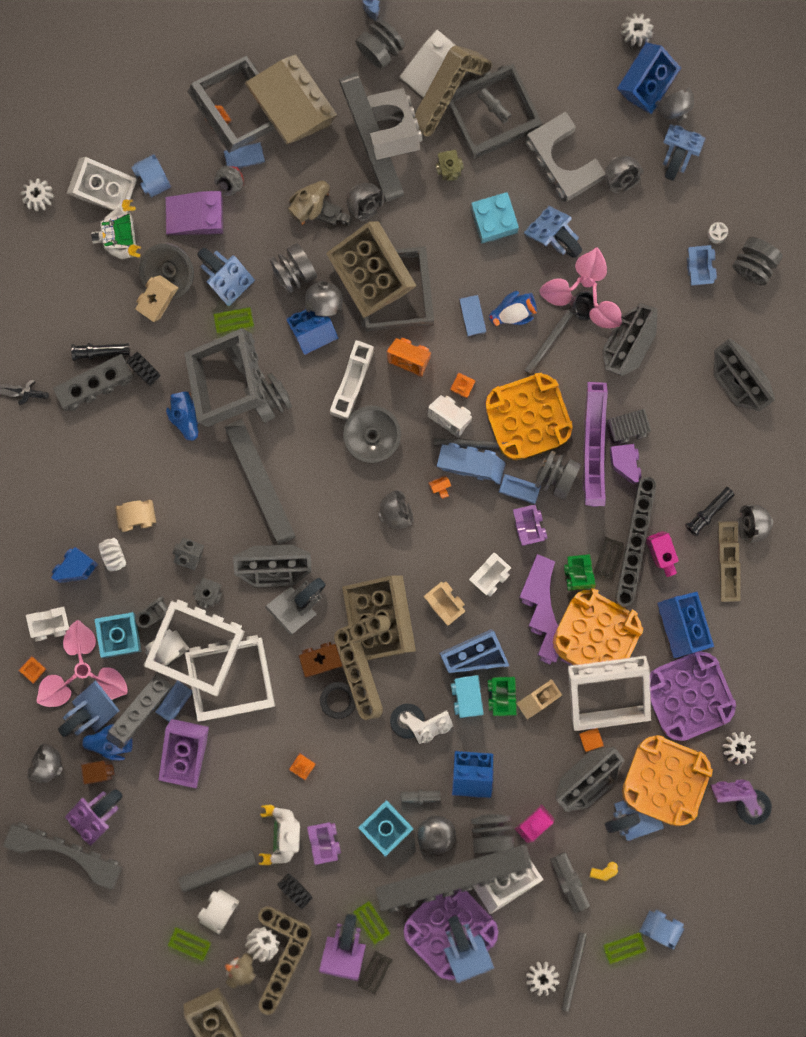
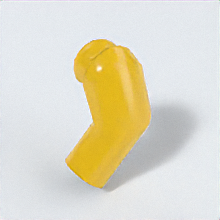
M609 862L603 870L591 868L589 877L607 881L618 873V865L615 862Z

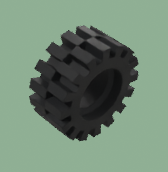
M136 352L126 361L135 373L149 386L161 377L160 373L139 352Z
M289 873L277 884L286 896L300 909H303L313 899L312 895Z

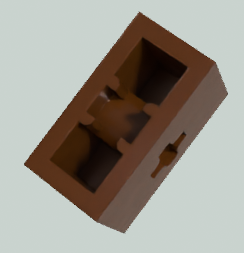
M331 642L321 644L320 649L313 650L311 647L302 650V654L298 656L305 678L343 667L336 644L332 645ZM318 654L326 657L323 660V664L315 662L314 659H317Z
M99 761L81 765L84 784L109 781L115 775L114 766L110 764V761Z

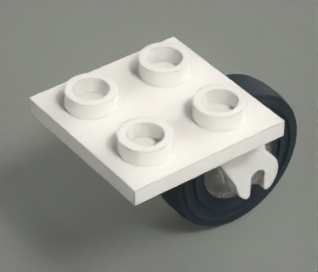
M413 704L398 706L390 717L391 728L397 736L404 739L416 737L419 744L428 743L434 736L445 734L453 727L447 711L425 722L422 710Z

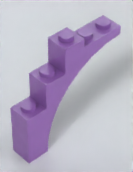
M587 382L584 414L585 434L582 485L585 505L593 507L605 506L606 500L604 447L608 391L607 383Z
M537 554L519 599H522L521 603L532 607L533 604L536 605L528 627L532 628L531 632L537 635L546 634L537 656L541 657L540 661L551 664V662L555 663L559 656L553 647V637L558 624L555 620L550 600V581L555 561ZM561 658V661H562V662H565V663L571 665V663H569V662H567V661H565L564 659Z

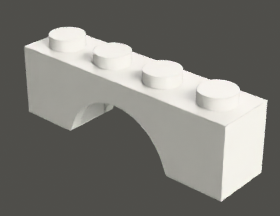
M355 341L344 378L331 406L330 415L346 421L351 415L374 353V346Z

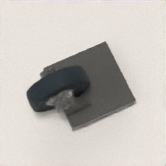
M317 578L311 583L306 580L296 590L289 587L267 604L265 608L292 635L317 615L312 608L321 600L322 596L319 593L325 588L326 584L321 578Z

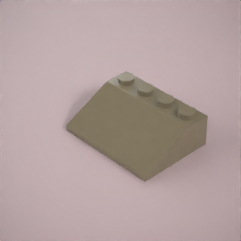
M296 54L280 60L245 83L286 145L329 127L337 116V113Z
M379 221L366 223L326 253L364 318L399 299L416 287L415 282Z
M403 575L388 576L342 587L349 625L377 615H385L390 620L388 631L361 642L367 660L416 651Z

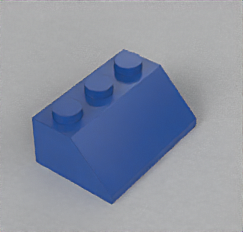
M646 43L617 87V90L628 101L652 114L656 108L655 102L658 100L660 102L681 67L663 46Z
M698 592L673 597L657 603L674 658L714 647Z

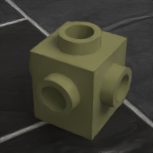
M456 149L437 153L438 163L435 164L437 174H441L442 180L453 181L458 179L464 167L462 159H458Z

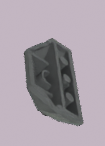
M640 303L636 308L622 316V325L613 329L602 350L607 371L623 376L640 366L656 336L657 308Z
M729 338L714 350V376L736 406L760 412L775 401L769 379L746 349Z
M294 545L252 546L233 556L234 575L242 578L254 587L294 586L312 572L311 553Z
M615 747L590 751L561 777L555 799L566 812L588 808L617 782L625 760Z

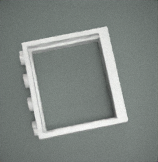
M177 600V602L171 601L144 666L218 696L245 631L241 630V625L231 622L230 625L224 623V618L215 614L212 617L205 615L206 611L198 607H195L194 610L187 607L188 603L181 600ZM175 609L236 634L214 686L154 662Z
M257 635L248 636L246 641L240 642L238 649L258 646L268 700L204 712L200 690L191 686L198 722L275 707L262 638H258ZM228 640L226 645L221 646L220 643L208 644L209 648L201 649L200 646L189 648L190 652H185L189 676L197 679L194 658L227 652L233 640Z
M646 656L568 666L571 719L574 731L651 721L650 672ZM642 676V706L579 714L577 684Z

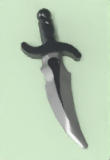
M35 380L28 381L25 387L0 384V394L10 397H23L18 401L19 405L25 404L30 397L49 398L48 392L31 390Z

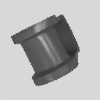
M163 596L153 601L136 615V623L141 629H149L164 620L168 607L163 601ZM144 615L150 617V622L147 625L140 624V618Z

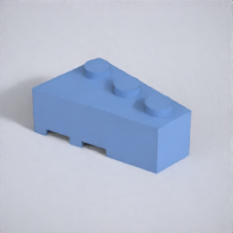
M449 443V445L442 444L437 467L443 471L477 477L478 480L482 481L483 479L492 480L498 485H501L506 465L503 460L496 456V452L485 450L484 453L478 452L477 448L469 446L463 449L460 448V445Z
M492 629L439 653L448 673L509 666Z

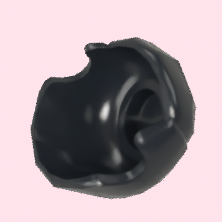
M590 291L578 292L570 302V310L579 320L591 319L589 313L591 309L596 308L593 295Z

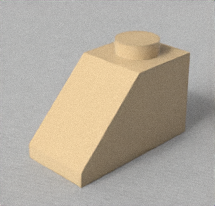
M551 679L516 704L525 717L529 719L561 697L562 694Z

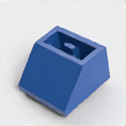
M304 310L286 319L304 355L338 339L329 316H317L314 311L310 310L309 313L307 310Z
M74 547L73 550L70 548L65 553V560L62 564H57L52 570L53 575L51 578L59 583L85 580L91 575L98 563L78 548Z
M455 751L452 795L491 798L493 754Z

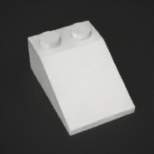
M436 30L425 42L400 78L424 98L448 51L455 44Z
M83 157L78 160L67 194L113 211L121 206L125 199L130 200L137 179L92 159Z
M440 395L428 407L427 417L459 438L472 420L471 412L464 407L459 408L454 405L455 401L448 396L444 398Z
M533 863V868L527 869V874L516 876V873L509 875L507 880L498 882L496 878L490 880L491 884L479 887V884L472 885L490 914L543 880Z

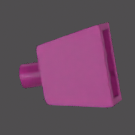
M661 531L646 537V543L656 567L663 568L666 577L675 575L677 571L674 563L679 561L669 533Z
M540 805L515 830L528 844L550 827L555 819L543 805Z

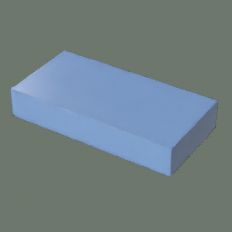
M260 142L240 147L231 153L224 151L227 166L242 168L265 162Z
M478 295L459 299L467 336L486 333Z
M504 474L498 493L535 505L540 487L536 488L534 483Z
M177 680L156 710V713L169 722L171 719H175L192 695V690Z

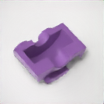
M536 505L513 510L521 546L545 541L544 539H547L545 528L540 526V522L543 521L540 510L536 509Z
M331 822L307 827L315 865L338 860L337 854H340L341 850L339 842L334 840V835H337L335 823L331 824Z

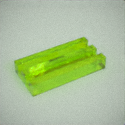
M251 307L213 314L217 333L254 327ZM248 313V316L218 321V318ZM249 320V322H247V323L236 324V325H231V326H226V327H220V326H219V325H225V324H230V323H235V322H241V321Z
M367 901L353 911L374 945L391 934L370 901ZM367 906L370 908V910L372 911L373 915L375 916V918L377 919L385 933L381 934V932L375 925L374 921L366 911L365 908ZM360 911L363 912L378 935L376 939L359 914Z
M175 927L167 946L204 961L212 942ZM180 933L206 946L203 948L176 935ZM176 940L203 953L200 955L173 942Z
M640 932L603 945L609 964L647 951ZM638 938L637 942L614 949L612 951H609L608 949L609 947ZM639 945L641 947L637 950L625 953L623 955L614 958L611 957V955L628 950L630 948Z

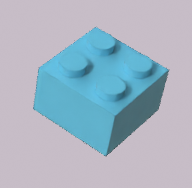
M508 192L471 203V211L481 243L518 233L519 226Z
M135 613L95 619L101 658L142 652Z
M478 675L454 679V683H451L452 696L456 695L457 700L456 703H453L455 715L459 714V718L483 715Z
M387 800L358 827L384 856L414 829Z

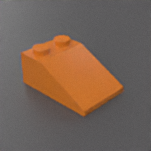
M396 338L388 348L387 362L422 377L431 358V352H428L429 349L422 345L418 347L412 345V342L408 339Z

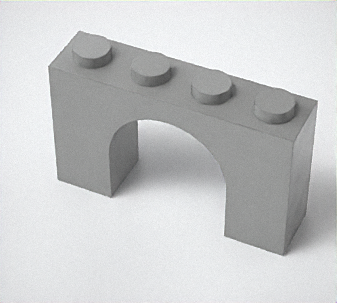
M404 88L367 96L376 122L386 119H394L401 122L393 128L370 133L376 160L421 150L422 134L418 130V121L415 118L410 95H406Z
M565 111L527 134L526 145L531 152H535L537 156L536 161L539 166L544 167L547 171L546 176L548 180L556 185L558 196L561 199L564 198L567 202L604 180L605 171L597 159L573 171L563 170L554 163L551 156L553 146L574 133L576 128Z

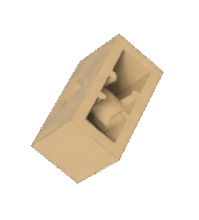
M160 275L149 279L146 284L147 289L137 299L138 305L135 308L153 322L161 319L178 289L177 286Z

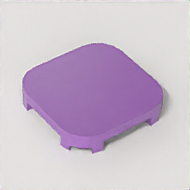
M702 651L695 652L657 667L650 672V702L661 729L669 738L678 741L688 740L731 721L735 713L736 702L732 697L716 657Z
M460 889L454 890V895L443 898L441 894L435 896L436 900L424 902L409 916L404 926V935L407 943L438 976L448 980L456 978L444 950L451 946L446 932L450 931L455 946L458 945L448 922L450 917L456 915L459 917L467 940H470L464 926L467 923L473 937L481 934L487 951L494 946L498 936L497 924L493 918L467 891L461 892Z

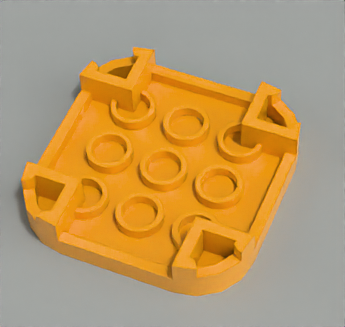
M535 373L527 378L500 387L497 386L487 396L485 403L486 413L499 449L508 459L523 460L564 445L571 436L573 429L572 421H570L560 393L559 384L556 379L549 375Z
M593 588L591 590H582L569 602L554 633L553 647L557 655L573 665L630 658L643 632L641 621L637 616L638 613L633 609L629 611L598 594L599 590Z
M663 736L648 737L640 742L635 751L622 788L623 800L631 809L669 825H686L695 820L698 815L697 811L709 778L712 777L713 769H711L706 755L702 752H697L672 742Z

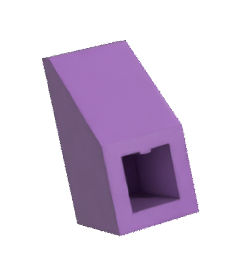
M634 444L612 446L609 449L612 469L633 485L637 484L639 479H641L640 467L637 468L636 460H639L638 449L634 448Z

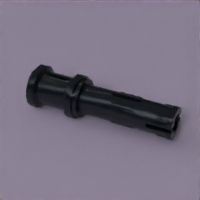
M91 343L80 346L72 344V361L86 358L92 360L94 357L118 356L121 354L130 355L129 343L95 346Z
M726 487L703 511H698L696 513L697 516L690 523L687 522L685 524L687 530L697 537L699 532L706 525L710 524L712 517L735 496L734 492L729 487Z

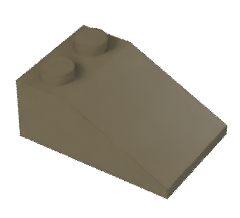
M219 987L183 1004L185 1018L196 1037H243Z

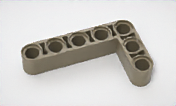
M457 45L451 47L415 113L419 126L418 130L424 136H430L436 129L466 71L482 76L491 70L492 62L476 51Z
M385 615L370 616L337 630L334 635L335 644L358 713L364 720L379 718L382 715L383 708L361 642L389 630L390 620Z
M265 906L260 910L258 914L259 921L290 937V940L259 1002L260 1011L266 1015L272 1014L276 1010L312 934V929L308 924L272 906ZM265 910H270L273 914V918L269 921L262 917V913ZM288 919L291 924L290 928H281L280 921ZM301 927L308 930V936L305 938H301L297 934L298 929ZM292 945L299 948L300 952L296 956L289 953V947ZM284 963L289 964L291 967V971L287 974L280 970V966ZM275 981L280 982L282 990L274 991L271 986L272 983ZM271 1000L274 1005L273 1008L265 1009L263 1001Z

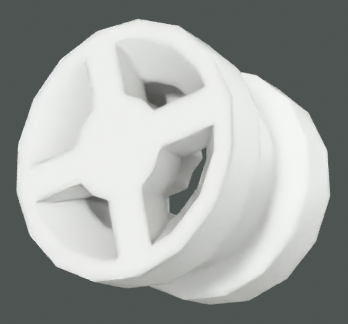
M721 222L711 225L708 231L709 240L715 244L722 243L728 235L727 226Z

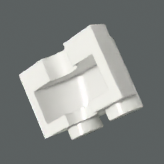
M493 553L469 581L485 595L491 597L498 589L495 587L499 581L503 583L510 576L507 572L511 567L497 554Z
M64 607L26 615L30 636L35 638L36 642L46 640L47 636L53 634L55 637L64 636L66 631L69 630Z
M169 629L166 631L154 662L167 666L189 650V647L177 630L172 632ZM154 641L150 642L148 645L145 646V648L147 649L145 654L147 656L150 653Z
M221 889L218 892L213 891L208 899L210 905L207 909L203 908L197 917L200 919L199 923L218 935L240 902Z

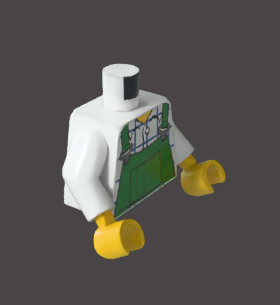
M125 199L121 206L107 215L104 221H101L102 231L91 233L93 244L103 243L105 250L110 255L120 259L133 256L139 258L141 254L136 253L137 249L141 247L136 245L133 219L131 214L128 213V211H135V207H129L130 203L133 202V200Z
M262 805L261 807H264L266 813L260 814L262 817L274 816L273 854L260 853L259 856H263L264 860L259 865L270 866L272 863H287L292 859L293 854L299 850L300 824L294 818L292 811L274 808L273 805Z

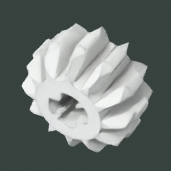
M633 14L632 19L627 17L626 23L622 24L624 30L621 32V35L626 36L625 42L631 40V46H634L635 42H637L640 47L642 46V41L648 43V37L653 35L651 32L653 25L648 24L650 22L649 18L643 20V14L639 18H637L636 14Z
M38 178L35 183L29 180L30 186L24 185L23 188L26 191L21 192V195L24 197L22 202L27 204L28 209L34 207V210L38 211L39 206H41L45 210V204L51 205L49 199L54 198V195L50 193L53 190L52 187L47 186V181L41 183ZM37 192H40L41 195H38L37 198H35L34 195H37Z
M112 538L99 543L102 559L109 571H117L126 566V560L118 540Z
M734 732L732 733L733 740L730 737H726V741L729 744H723V747L728 748V751L723 752V754H731L728 761L731 762L735 758L736 765H739L740 759L743 764H747L746 757L752 760L753 756L749 753L756 752V749H751L750 746L756 743L755 741L748 742L751 738L750 735L744 738V732H740L738 737ZM736 744L743 745L742 753L735 750V747H738Z
M265 927L254 929L246 938L245 947L249 948L247 954L252 953L253 959L259 958L260 962L265 959L267 961L270 960L279 950L277 947L280 942L275 940L277 935H272L271 929L266 931Z
M537 962L538 969L530 966L531 971L534 973H526L527 977L532 978L526 981L527 985L534 984L530 988L532 992L538 988L537 995L540 996L542 990H544L547 996L549 995L548 988L553 992L556 990L552 983L559 984L558 980L553 979L558 977L559 973H552L555 969L554 966L547 970L548 962L544 963L543 968H541L540 962ZM541 974H545L547 981H544L543 984L538 979L539 975L542 977Z

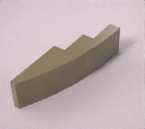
M737 521L718 522V564L721 602L740 601Z

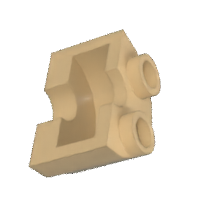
M141 500L123 503L122 506H115L118 529H121L122 532L132 531L133 526L138 525L141 528L152 527L153 523H156L152 500L141 502Z
M445 581L435 586L424 598L448 626L465 612L463 609L465 604L458 596L456 598L453 597L450 593L453 589Z

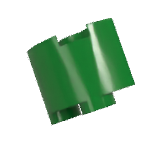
M590 554L568 556L567 564L564 565L565 576H569V579L566 580L567 590L595 588L596 584Z
M495 677L492 680H488V692L492 691V699H488L489 711H493V716L517 715L515 677Z

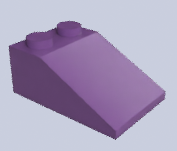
M204 191L166 197V235L223 234V197L221 191Z
M175 719L170 720L165 730L159 774L160 781L197 788L207 743L208 726Z

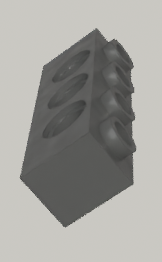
M121 354L53 387V390L62 408L70 412L79 408V404L85 401L86 403L97 399V395L102 393L104 395L114 390V387L130 383V379L134 377ZM116 372L115 379L108 380V373ZM93 380H98V387L95 389L90 388V383ZM79 388L82 390L79 397H73L75 389Z
M156 674L110 728L106 739L122 750L164 700L172 685Z

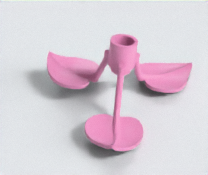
M598 248L577 259L575 268L581 277L577 279L572 287L569 288L568 282L564 279H553L545 283L539 291L540 295L549 303L556 306H564L572 300L570 291H573L579 283L587 288L592 286L593 301L596 308L591 309L589 313L591 320L603 328H616L622 325L621 310L615 303L610 301H603L599 305L597 303V283L595 281L602 280L607 273L605 259Z
M77 620L69 627L63 640V646L67 654H78L79 663L74 669L75 674L65 683L58 675L45 677L39 686L38 704L46 707H56L65 704L71 696V690L67 685L76 677L80 679L88 676L92 677L111 700L127 694L126 682L117 670L109 667L102 668L99 675L96 676L90 672L89 665L83 662L82 654H88L94 649L96 639L93 632L81 621Z

